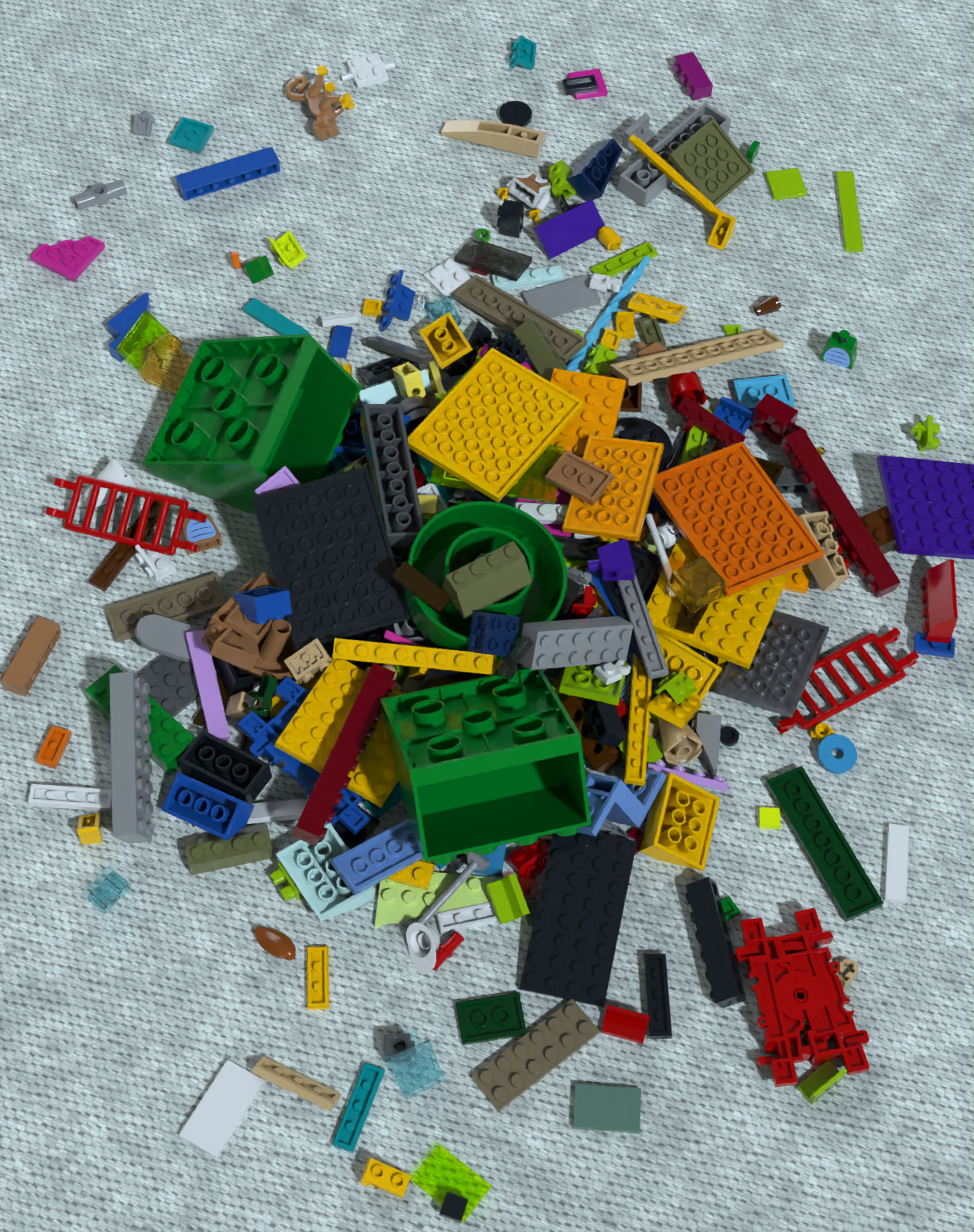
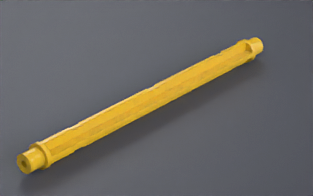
M634 134L629 138L633 147L647 157L650 162L717 220L720 209L691 183L685 180L682 175L640 138H637Z

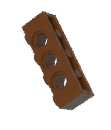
M572 695L562 702L580 732L582 750L594 770L600 773L608 772L623 758L619 754V747L605 746L603 744L602 750L599 752L601 744L597 741L587 715V711L590 708L589 700ZM592 728V734L589 736V731Z

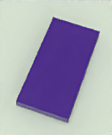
M591 199L533 228L547 258L550 260L598 236V231L605 225Z

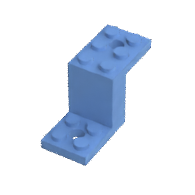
M646 769L645 785L642 787L625 784L621 779L589 773L586 778L592 825L580 827L578 832L596 837L605 819L610 822L639 828L667 776L663 772Z

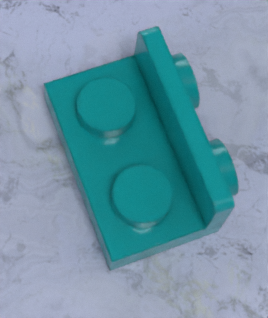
M519 36L516 41L514 40L510 46V50H512L509 57L510 69H514L518 64L532 70L535 65L537 43L522 36Z

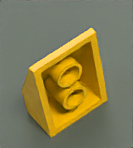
M450 312L419 331L441 369L473 350Z

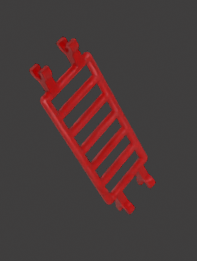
M79 475L76 483L60 478L55 479V486L73 490L68 512L47 507L46 515L64 519V528L66 530L134 547L139 545L142 549L170 556L175 555L177 548L197 553L199 545L179 540L185 518L205 523L207 516L203 515V513L187 510L189 506L187 500L85 475ZM86 483L93 485L81 526L73 524V519L83 484ZM102 487L110 489L100 529L97 530L90 528L100 488ZM117 493H127L117 534L109 533L107 529ZM135 496L145 498L133 539L124 535ZM155 500L163 503L152 543L141 540L152 501ZM170 504L180 506L169 547L159 545Z
M895 627L879 638L875 633H869L817 660L809 678L832 708L822 712L806 689H804L801 697L815 717L806 721L796 708L792 718L790 717L778 722L779 727H777V730L780 734H783L797 725H800L803 730H807L904 679L906 673L903 669L916 664L915 660L919 658V655L913 651L899 661L894 659L885 646L898 640L897 636L901 632ZM872 642L896 674L887 678L864 649L863 645ZM856 650L880 682L871 687L847 654ZM840 658L864 691L855 695L831 662ZM824 666L848 699L838 703L815 670Z

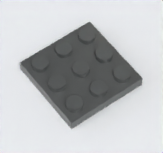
M162 655L138 673L150 685V694L148 695L172 717H175L199 698L192 663Z

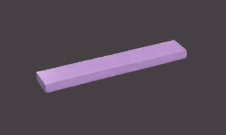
M206 630L186 632L185 636L207 733L221 740H229L230 733L212 656L209 654L210 647L202 641Z

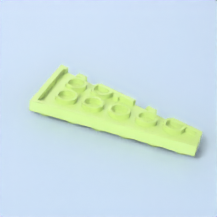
M433 872L428 890L387 880V878L380 882L375 927L421 918L460 874ZM470 875L437 913L490 902L491 900L485 885L503 878Z

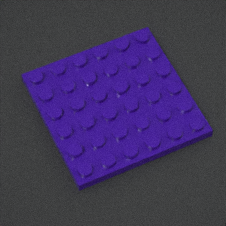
M879 455L876 461L898 553L974 560V464Z

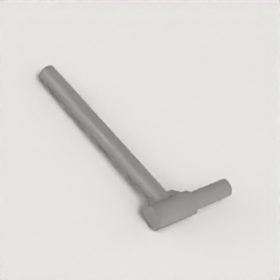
M473 852L465 853L469 865L417 922L426 925L475 869L477 871H484L490 865V862L482 855Z

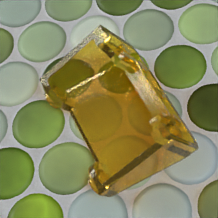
M166 333L145 347L141 369L142 378L146 382L176 395L194 357L182 353L180 339L170 333Z

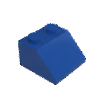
M265 586L234 594L247 620L255 621V624L267 623V620L272 618L273 620H281L285 618V615L292 614L289 590Z

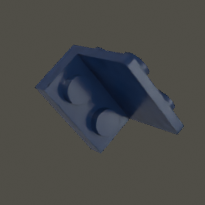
M473 611L468 651L514 657L520 618L518 616Z

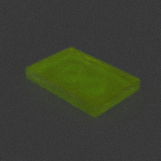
M146 310L141 314L115 350L138 372L143 374L169 341L172 334Z
M438 1144L410 1179L411 1182L441 1206L447 1192L469 1199L461 1221L462 1223L467 1220L492 1188V1185L440 1144Z

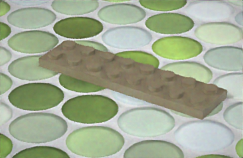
M478 275L472 277L453 294L454 299L513 334V331L528 318L538 321L564 363L568 362L587 345L586 338Z

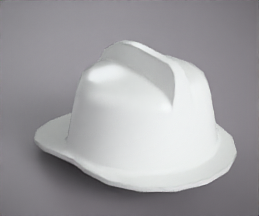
M415 922L407 928L406 932L409 957L418 973L427 974L435 966L436 950L439 948L440 939L438 933L430 925L426 926Z

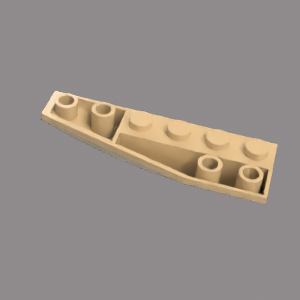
M454 120L445 122L441 135L538 158L547 132L492 121Z

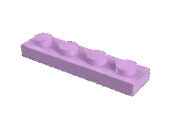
M658 761L648 764L647 769L663 772L665 775L671 772L690 783L727 791L728 783H724L725 778L713 776V779L705 778V773L693 771V774L685 773V768L673 766V769L665 768L666 763Z

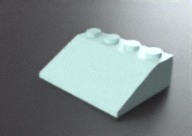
M331 823L325 826L328 830L324 840L319 839L316 846L299 840L276 854L319 921L357 909L375 898L374 886L354 896L332 866V859L347 852L348 848Z

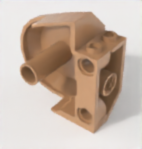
M251 578L237 593L248 591L256 580ZM234 596L211 617L202 639L211 648L210 655L258 678H262L263 672L273 674L277 681L284 680L287 676L289 678L294 677L284 660L296 653L290 633L291 625L287 622L286 618L273 621L270 629L257 645L223 623L237 605Z

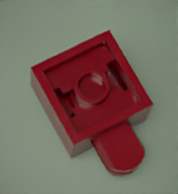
M768 393L755 407L751 429L756 434L767 437L774 444L780 445L784 436L804 428L795 424L798 410Z

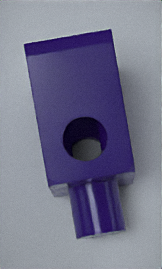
M627 539L599 547L597 549V559L587 561L589 572L600 571L604 581L635 580V566Z

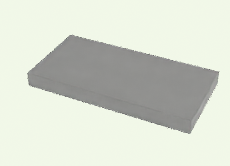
M587 274L522 293V297L527 305L550 318L601 303L596 290L589 288L591 280Z

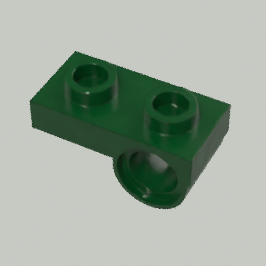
M263 672L258 692L252 691L245 697L246 706L259 716L267 717L268 711L271 710L273 692L276 691L278 686L277 678L273 674ZM260 699L259 704L257 706H253L254 702Z

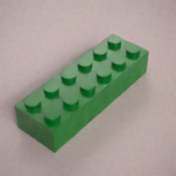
M116 665L85 689L88 701L109 721L110 674L123 672ZM148 695V702L151 706V713L149 714V722L151 724L149 742L152 746L150 758L170 775L180 766L179 758L195 740V737Z

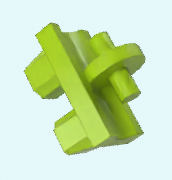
M927 415L924 422H917L910 429V434L918 440V451H925L927 448L935 450L940 445V439L933 437L939 433L940 425L933 422V416Z
M279 862L278 869L270 873L271 881L275 886L284 881L286 882L287 886L279 890L284 902L294 898L297 901L303 898L301 892L281 862Z

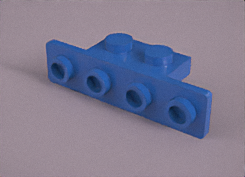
M401 269L396 274L394 273L389 281L391 285L386 293L387 301L383 305L382 309L384 312L379 320V331L381 332L390 326L393 316L402 321H407L410 317L416 292L401 284L404 273Z

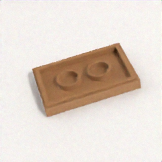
M567 450L545 476V481L592 506L595 505L614 479L613 474Z

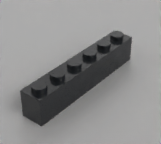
M709 876L686 885L687 893L685 895L692 908L690 916L693 923L696 924L697 931H695V936L701 944L702 951H700V956L706 964L705 976L711 984V999L722 1008L746 1001L717 883Z

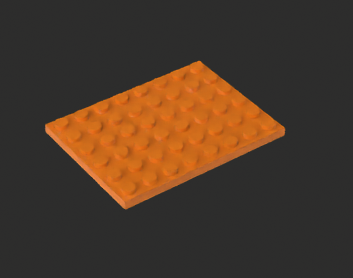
M743 441L660 472L656 476L652 493L725 597L818 560L824 555L823 550Z

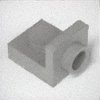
M148 112L136 113L133 134L150 137L152 123H155L154 117Z

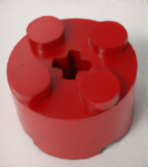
M696 372L673 374L669 377L665 390L673 410L678 408L685 396H688L699 405H704L706 393Z

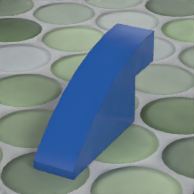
M147 292L107 322L109 334L116 338L108 345L110 355L120 363L136 348L146 331L151 309Z

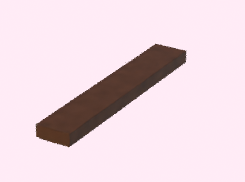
M152 501L141 541H145L156 527L163 502ZM140 516L125 533V537L134 539ZM118 543L89 579V584L105 592L136 553L135 547Z

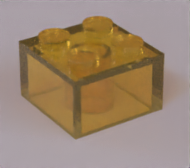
M701 556L673 571L668 586L691 613H694L721 598L727 583L706 558Z

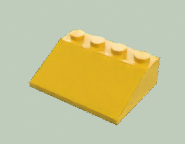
M670 772L666 775L667 777L650 807L640 852L656 860L704 871L720 798Z

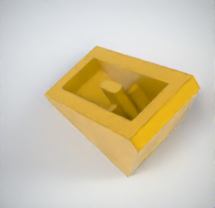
M720 211L707 244L723 251L734 234L737 218Z
M100 813L79 816L77 831L82 845L103 842Z

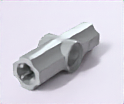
M123 180L107 185L97 183L92 186L91 190L73 196V200L77 210L93 205L101 206L107 204L110 199L127 194V189Z

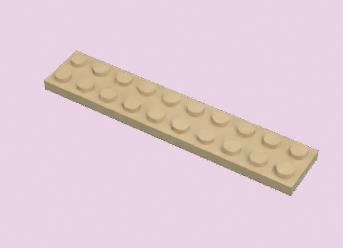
M765 328L611 364L610 372L619 379L626 380L627 385L634 386L637 383L651 382L657 378H667L673 374L699 370L706 366L712 367L715 364L728 363L731 360L744 359L747 356L760 355L768 351L773 352L776 349L783 348L784 341Z

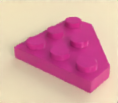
M91 236L83 237V240L73 241V239L58 241L59 244L48 246V243L41 244L32 253L30 258L31 261L75 282L103 251L105 244Z

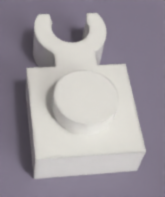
M594 273L589 288L597 291L607 292V289H611L613 292H620L622 280H612L611 276Z
M618 660L615 665L608 662L595 667L594 675L608 685L622 679V675H628L631 666L624 667V660Z

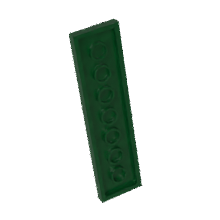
M800 766L766 780L765 784L845 922L882 907L884 902L804 768Z

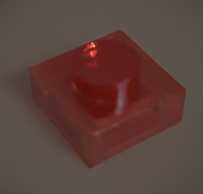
M517 876L524 898L536 899V877Z

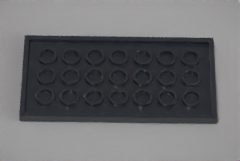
M579 832L571 836L552 834L519 990L569 1001L573 999L578 1003L604 1008L637 841L598 833L596 837Z

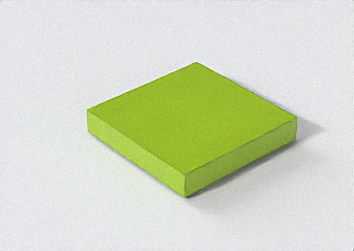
M799 168L768 171L765 173L773 200L807 196Z

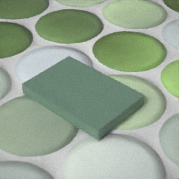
M575 1083L573 1129L640 1133L641 1088Z

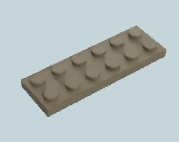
M216 572L105 607L118 643L136 637L135 628L144 616L155 614L184 622L218 611L228 599Z
M571 999L473 1074L471 1079L494 1108L500 1112L599 1035L600 1030L578 1004Z

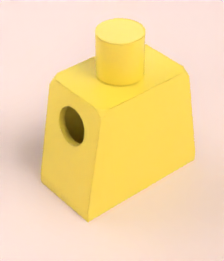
M409 362L392 368L399 391L404 399L413 396H426L419 369Z

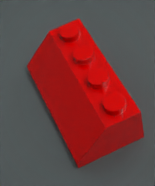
M953 559L928 569L925 577L921 578L920 589H923L921 603L924 604L922 618H925L922 632L926 633V641L950 643L958 619Z

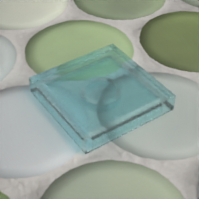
M429 1040L389 1058L401 1092L406 1100L446 1081Z

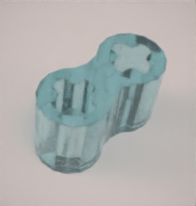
M112 871L99 886L90 892L87 900L103 914H106L130 890L131 884L116 871Z

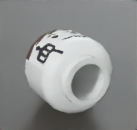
M665 521L657 526L665 549L674 546L682 537L673 521Z

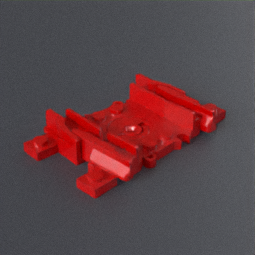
M815 908L794 912L793 916L799 932L778 937H766L762 918L741 920L740 927L745 947L736 949L735 958L737 963H747L748 979L754 978L758 982L757 985H752L750 988L755 993L758 1011L761 1015L757 1019L756 1026L759 1029L766 1028L762 1043L765 1047V1052H777V1055L757 1057L756 1066H771L775 1087L797 1085L798 1080L794 1063L811 1060V1064L814 1066L838 1058L841 1055L844 1067L847 1070V1076L868 1071L870 1067L862 1044L869 1042V1036L866 1030L857 1031L852 1017L854 1010L846 1011L843 1005L849 1004L850 999L845 996L840 979L836 975L839 972L840 964L836 961L829 962L832 957L829 947L816 949V946L830 944L833 940V935L830 931L822 932ZM802 993L804 999H798L796 994ZM806 1018L810 1030L806 1032L803 1039L807 1046H801L800 1032L804 1029V1019ZM832 1038L836 1049L828 1050L827 1041Z

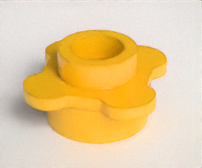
M822 722L817 724L816 728L810 732V736L818 739L820 742L825 737L834 734V730L828 724Z

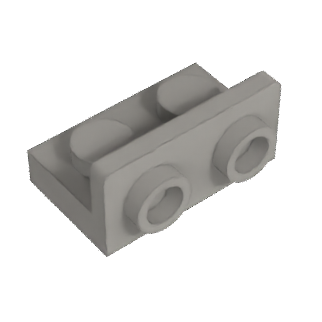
M644 113L624 131L622 144L624 148L634 154L639 152L629 141L633 134L646 144L655 137V132L649 129L650 116Z

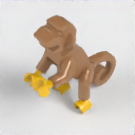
M321 65L317 67L318 74L309 89H307L309 86L308 79L301 75L292 78L287 83L285 92L292 101L307 102L315 119L312 125L313 131L317 139L324 141L328 140L329 137H335L340 134L335 119L344 112L345 108L352 110L355 104L348 93H345L343 97L331 94V92L336 91L333 81L324 84L325 91L322 94L321 88L324 75H328V69H326V65ZM294 87L296 91L299 93L307 89L305 94H296L292 92ZM331 104H339L332 109Z

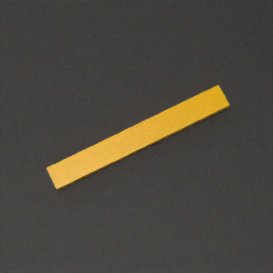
M634 653L624 783L644 786L650 712L646 709L651 702L652 679H648Z

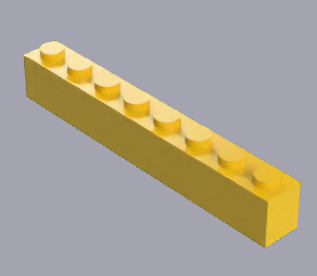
M334 639V659L495 675L497 655Z

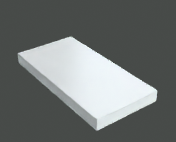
M227 1059L183 1127L179 1137L217 1159L261 1091L265 1080Z

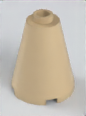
M660 717L658 718L663 754L669 764L679 765L678 761L686 760V763H689L701 754L703 743L688 724L681 729Z

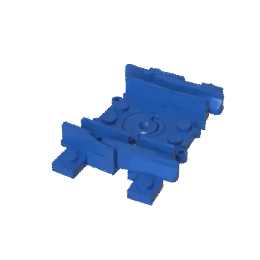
M287 676L274 692V694L288 703L282 711L267 724L256 713L251 711L238 722L237 727L254 742L249 748L251 755L259 758L263 754L268 759L269 764L274 762V766L279 762L284 763L286 766L282 769V773H288L302 787H307L305 796L309 798L310 792L313 791L321 773L275 747V742L313 689L308 688L305 691L303 687ZM343 788L341 794H344L340 805L334 806L336 813L331 825H334L339 820L355 835L369 822L370 818L357 807L363 797L348 788Z

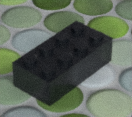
M203 730L178 760L183 774L251 804L272 778L268 763Z

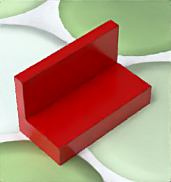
M607 1004L601 1033L643 1044L650 1016Z

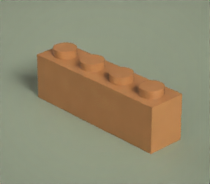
M37 617L35 622L31 623L26 638L21 640L18 652L11 658L10 666L2 673L1 682L5 690L24 697L27 696L62 634L59 623Z

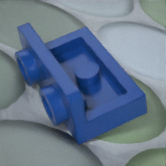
M722 396L713 415L744 435L752 423L754 412L749 407L741 406L735 403L734 400Z

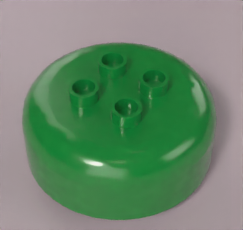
M490 501L462 503L440 512L426 523L415 538L408 564L446 592L442 587L446 575L514 541L525 557L532 584L480 610L481 612L518 616L520 618L515 656L497 655V662L510 660L518 657L524 623L556 620L567 589L565 559L552 534L538 520L526 512L510 505ZM501 525H504V526H508V527H512V528H514V529H517V530H519L520 532H522V533L525 534V535H522V534H520V533H517V532H515V531H513V530H510V531H511V534H510L509 532L504 531V529H508V528L503 527V526H501ZM523 536L528 539V543L525 545L534 549L535 553L528 551L526 546L521 542V538ZM404 588L406 603L415 625L433 645L439 649L449 648L451 650L470 652L468 651L473 614L464 619L452 601L438 614Z

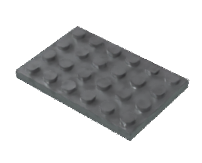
M774 610L750 668L747 669L728 662L716 688V694L792 718L828 635L829 627Z

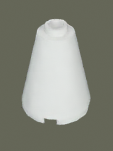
M115 459L111 460L97 477V479L137 488L130 476L126 474ZM90 485V487L84 493L86 497L83 500L86 502L87 505L90 499L93 485ZM100 488L95 508L107 504L110 489ZM118 492L116 499L127 493Z

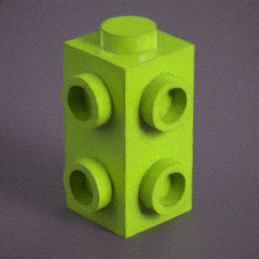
M563 160L549 166L548 179L551 182L552 188L550 190L552 195L559 200L560 194L564 195L565 200L575 195V189L566 180L572 173L571 168Z

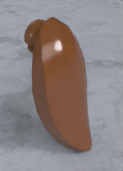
M257 927L255 929V936L259 944L270 955L289 961L295 958L296 947L287 935L266 927Z

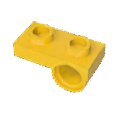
M369 1158L360 1183L364 1186L367 1184L374 1186L376 1190L381 1189L394 1196L403 1198L411 1175L373 1158Z

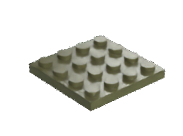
M714 118L667 156L682 176L715 206L755 172V169Z

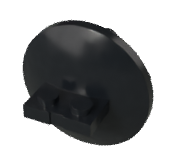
M626 418L617 421L613 438L663 443L664 450L657 474L662 472L664 465L670 462L672 457V443L668 434L659 425L646 419Z

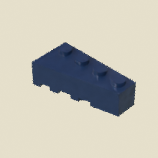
M613 138L597 144L566 180L586 202L602 197L623 149Z

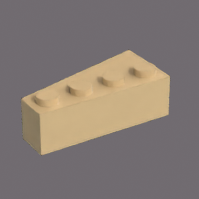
M827 511L802 514L798 517L824 552L820 559L808 563L809 569L822 592L837 589L849 578L843 557L837 551L839 548L838 542L834 541L832 536L834 530L832 524L828 523L827 518L829 515Z

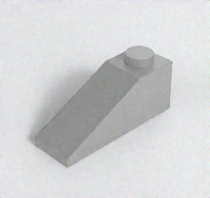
M698 713L696 720H692L691 729L703 743L701 755L711 777L716 776L718 770L722 716Z

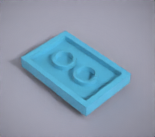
M786 374L733 380L732 385L737 403L741 406L749 407L753 412L767 393L794 407V400Z

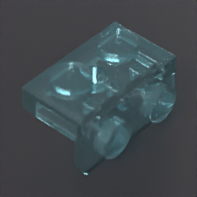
M445 296L442 302H426L424 306L431 322H434L450 312L458 327L462 322L450 296Z

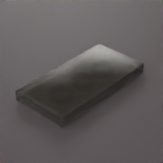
M471 237L454 256V261L517 282L532 263V257Z

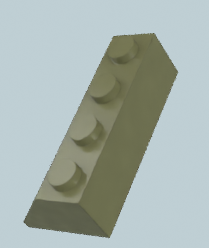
M512 541L446 575L442 587L465 619L472 615L473 611H480L532 584V579L524 555L515 542Z
M267 822L247 824L228 841L210 832L184 837L191 875L274 858Z

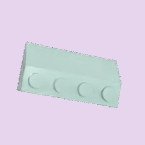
M420 367L419 370L425 393L428 395L427 392L432 391L427 370ZM394 377L370 386L367 383L361 384L362 389L356 403L359 409L362 410L363 404H393L398 401L401 402L404 398L401 396Z

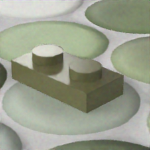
M651 317L638 319V326L645 344L650 346L655 342H659L665 347L666 342L657 319Z

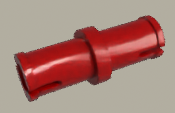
M453 931L452 935L443 944L439 945L436 951L434 971H437L447 958H451L454 950L464 941L463 936L457 931Z

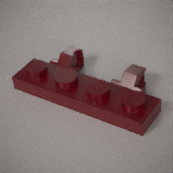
M688 396L682 399L675 411L686 420L682 428L684 432L688 434L695 425L717 441L712 449L713 452L742 441L744 442L746 438Z

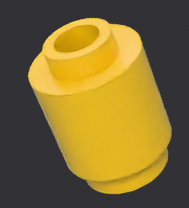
M604 226L598 231L597 235L600 242L609 251L620 248L622 238L611 227Z

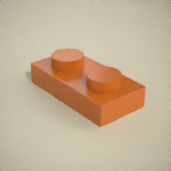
M52 726L36 758V763L56 769L72 736L71 731Z

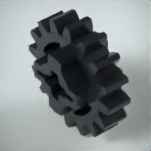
M505 334L504 338L501 335H498L497 339L493 337L487 348V352L491 348H497V351L521 365L525 362L527 350H524L525 344L520 345V339L514 340L515 336L508 338L507 334Z

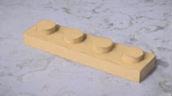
M265 1056L255 1064L252 1072L263 1080H268L280 1088L288 1090L300 1098L309 1100L320 1108L329 1111L335 1107L341 1097L340 1093Z

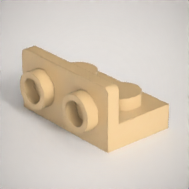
M316 638L284 660L296 681L307 683L314 678L316 673L325 671L331 665L330 663L333 658L329 656L320 640Z

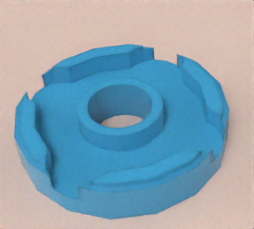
M833 734L825 737L820 742L817 748V759L819 764L827 769L828 772L842 774L848 772L855 765L857 750L850 739L843 735ZM833 750H837L841 753L840 759H837L833 756Z

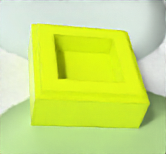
M759 807V828L780 829V808Z

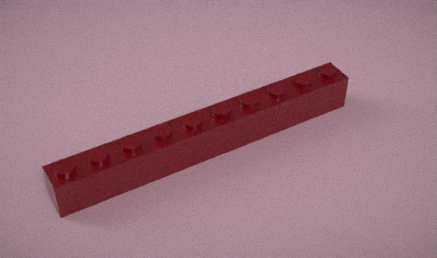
M801 429L784 436L780 444L782 453L788 457L791 467L798 473L801 483L808 489L809 495L818 505L819 511L828 512V523L832 524L840 545L845 548L849 560L855 564L858 574L867 583L870 593L879 598L896 590L901 583L805 430Z
M372 664L295 826L293 837L314 846L317 845L319 839L324 840L328 830L325 826L327 822H332L336 811H333L334 806L340 805L344 794H341L343 788H348L351 777L348 776L350 772L355 773L359 761L356 759L358 755H363L367 746L364 742L366 739L370 740L374 728H372L373 722L377 724L382 714L379 712L381 707L380 699L388 697L386 696L388 691H393L396 684L393 678L396 672L378 664Z

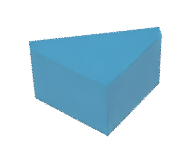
M506 844L497 846V849L490 854L482 855L490 862V865L484 871H477L475 869L473 873L502 877Z

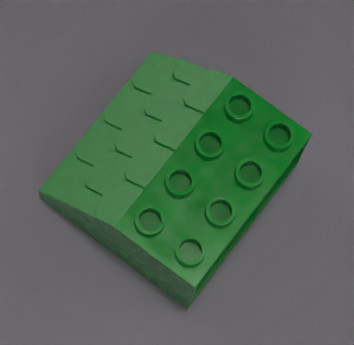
M310 334L202 340L142 465L156 477L167 480L172 484L231 505L233 508L244 512L256 514L252 498L258 496L255 490L284 466L289 469L300 484L319 480L326 476L332 454L342 441V432L348 418L356 409V400L362 386Z
M523 668L380 699L383 719L407 817L424 862L431 861L435 864H446L453 861L456 855L473 852L478 855H486L494 852L499 845L513 842L522 846L535 843L539 836L553 833L559 836H571L576 834L580 827L592 825L581 735L542 669L530 670L529 668Z

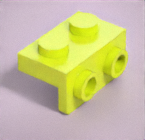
M290 230L276 241L272 237L269 238L272 243L270 247L275 254L280 255L278 259L283 266L287 265L292 269L308 257Z

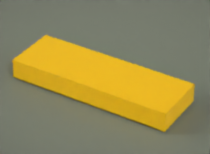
M328 946L307 947L308 1010L329 1009Z

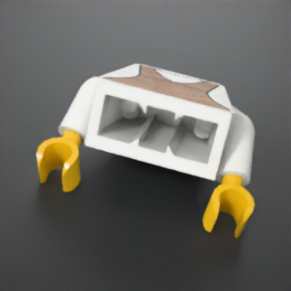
M534 173L516 175L506 185V188L498 190V197L502 195L501 198L504 201V199L509 198L508 192H510L531 208H536V210L530 211L529 220L535 216V223L539 221V213L543 212L549 203L551 185L548 179H542Z

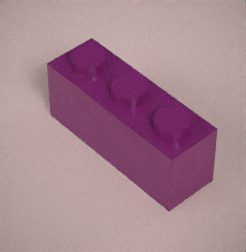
M694 52L675 56L674 64L672 65L675 74H678L681 85L684 84L687 95L691 96L693 101L711 96L713 84Z

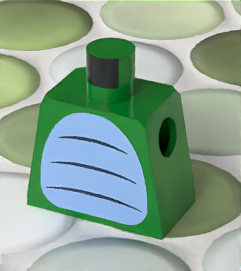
M847 330L832 332L819 360L852 370L857 357V339L850 336Z

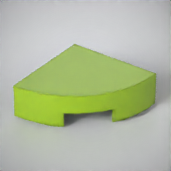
M740 324L722 326V330L727 337L742 333Z

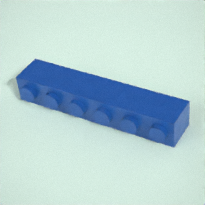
M269 147L177 175V188L184 201L280 172V161L273 147Z

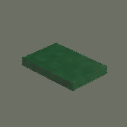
M519 992L455 1002L462 1045L527 1034Z

